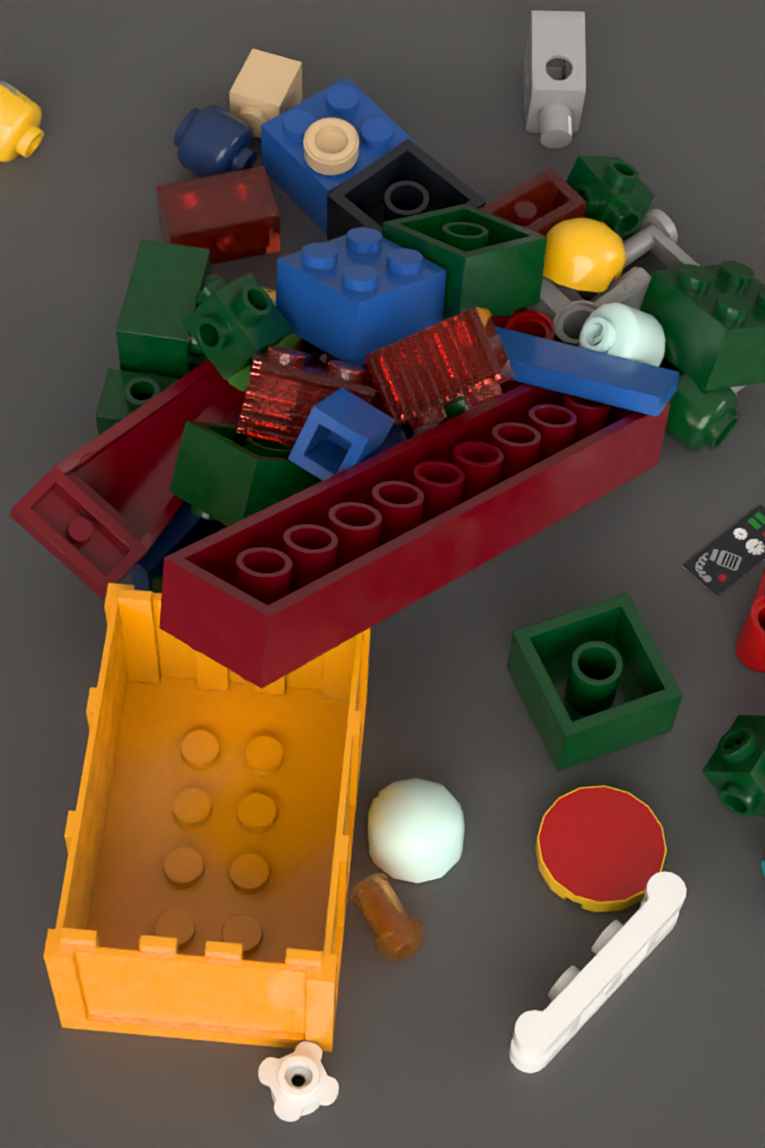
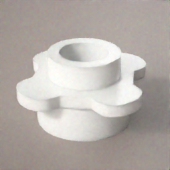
M301 1042L296 1046L293 1053L280 1059L268 1057L259 1066V1080L263 1085L270 1087L271 1095L275 1102L274 1111L281 1120L287 1122L296 1121L300 1116L314 1112L320 1105L327 1106L332 1104L338 1096V1082L335 1078L327 1075L321 1063L322 1050L313 1042ZM295 1076H302L305 1079V1083L297 1087L293 1085L292 1079Z

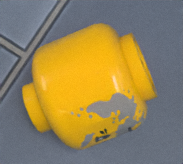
M0 81V162L3 163L15 159L19 154L28 158L37 149L44 137V131L39 128L42 119L40 106L4 81Z

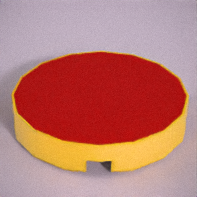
M605 785L579 787L559 797L543 815L535 845L538 869L550 889L565 900L567 897L571 901L581 904L582 909L596 913L622 911L642 901L650 878L656 873L662 872L667 852L663 827L650 807L627 791Z

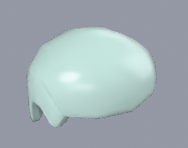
M411 778L393 782L379 791L378 796L372 800L368 812L369 854L379 868L394 879L421 883L441 878L459 861L463 851L464 815L460 803L441 783Z

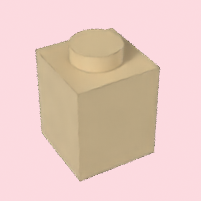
M252 48L229 91L230 113L247 123L252 128L254 137L261 138L262 124L301 103L302 62Z

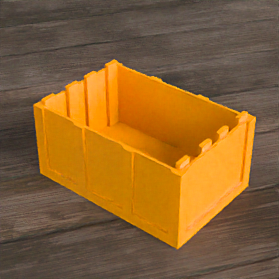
M108 583L104 604L107 632L97 688L90 687L86 708L89 736L76 811H68L64 837L68 858L56 928H48L43 955L62 1028L292 1049H296V1046L301 1042L309 1041L317 1044L322 1051L332 1052L367 704L371 627L261 689L161 630L159 626L162 593L135 590V585Z

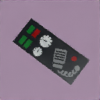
M761 505L683 566L716 597L720 596L765 559V508Z

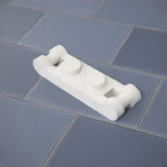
M666 871L653 875L647 883L639 910L625 925L618 920H614L601 933L591 949L596 956L581 971L573 965L560 976L548 993V997L552 1000L550 1005L544 1011L531 1010L519 1016L515 1023L509 1050L510 1060L517 1069L526 1073H534L543 1069L673 929L679 916V910L686 898L687 890L684 881L678 875Z

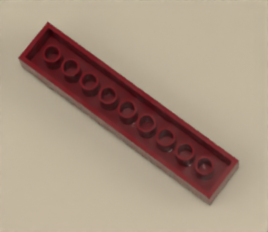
M524 383L493 398L489 402L468 410L164 557L159 628L187 644L193 650L204 654L238 674L244 680L262 689L657 466L671 402L667 403L659 416L654 417Z

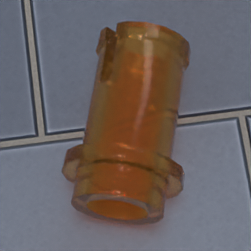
M377 873L360 881L352 889L354 892L350 893L349 896L352 902L357 905L376 936L377 940L374 947L378 954L387 955L391 962H399L409 958L423 946L425 940L421 933L424 927L419 918H410L389 884L390 881L386 874Z

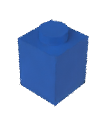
M340 388L313 406L288 460L323 481L377 455L395 419L344 388Z

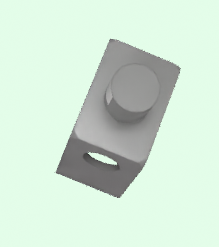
M531 10L522 69L525 130L529 133H540V142L548 148H562L572 142V134L579 130L586 95L585 11ZM561 58V67H546L550 60Z

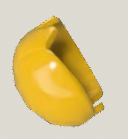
M590 218L567 219L553 226L546 234L548 238L543 270L544 277L562 286L597 293L605 292L614 276V281L621 277L627 261L623 240L604 222Z

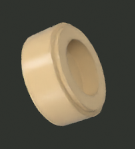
M328 117L317 120L308 127L304 134V158L307 164L320 174L332 176L345 173L355 165L359 156L358 133L350 123L340 118Z

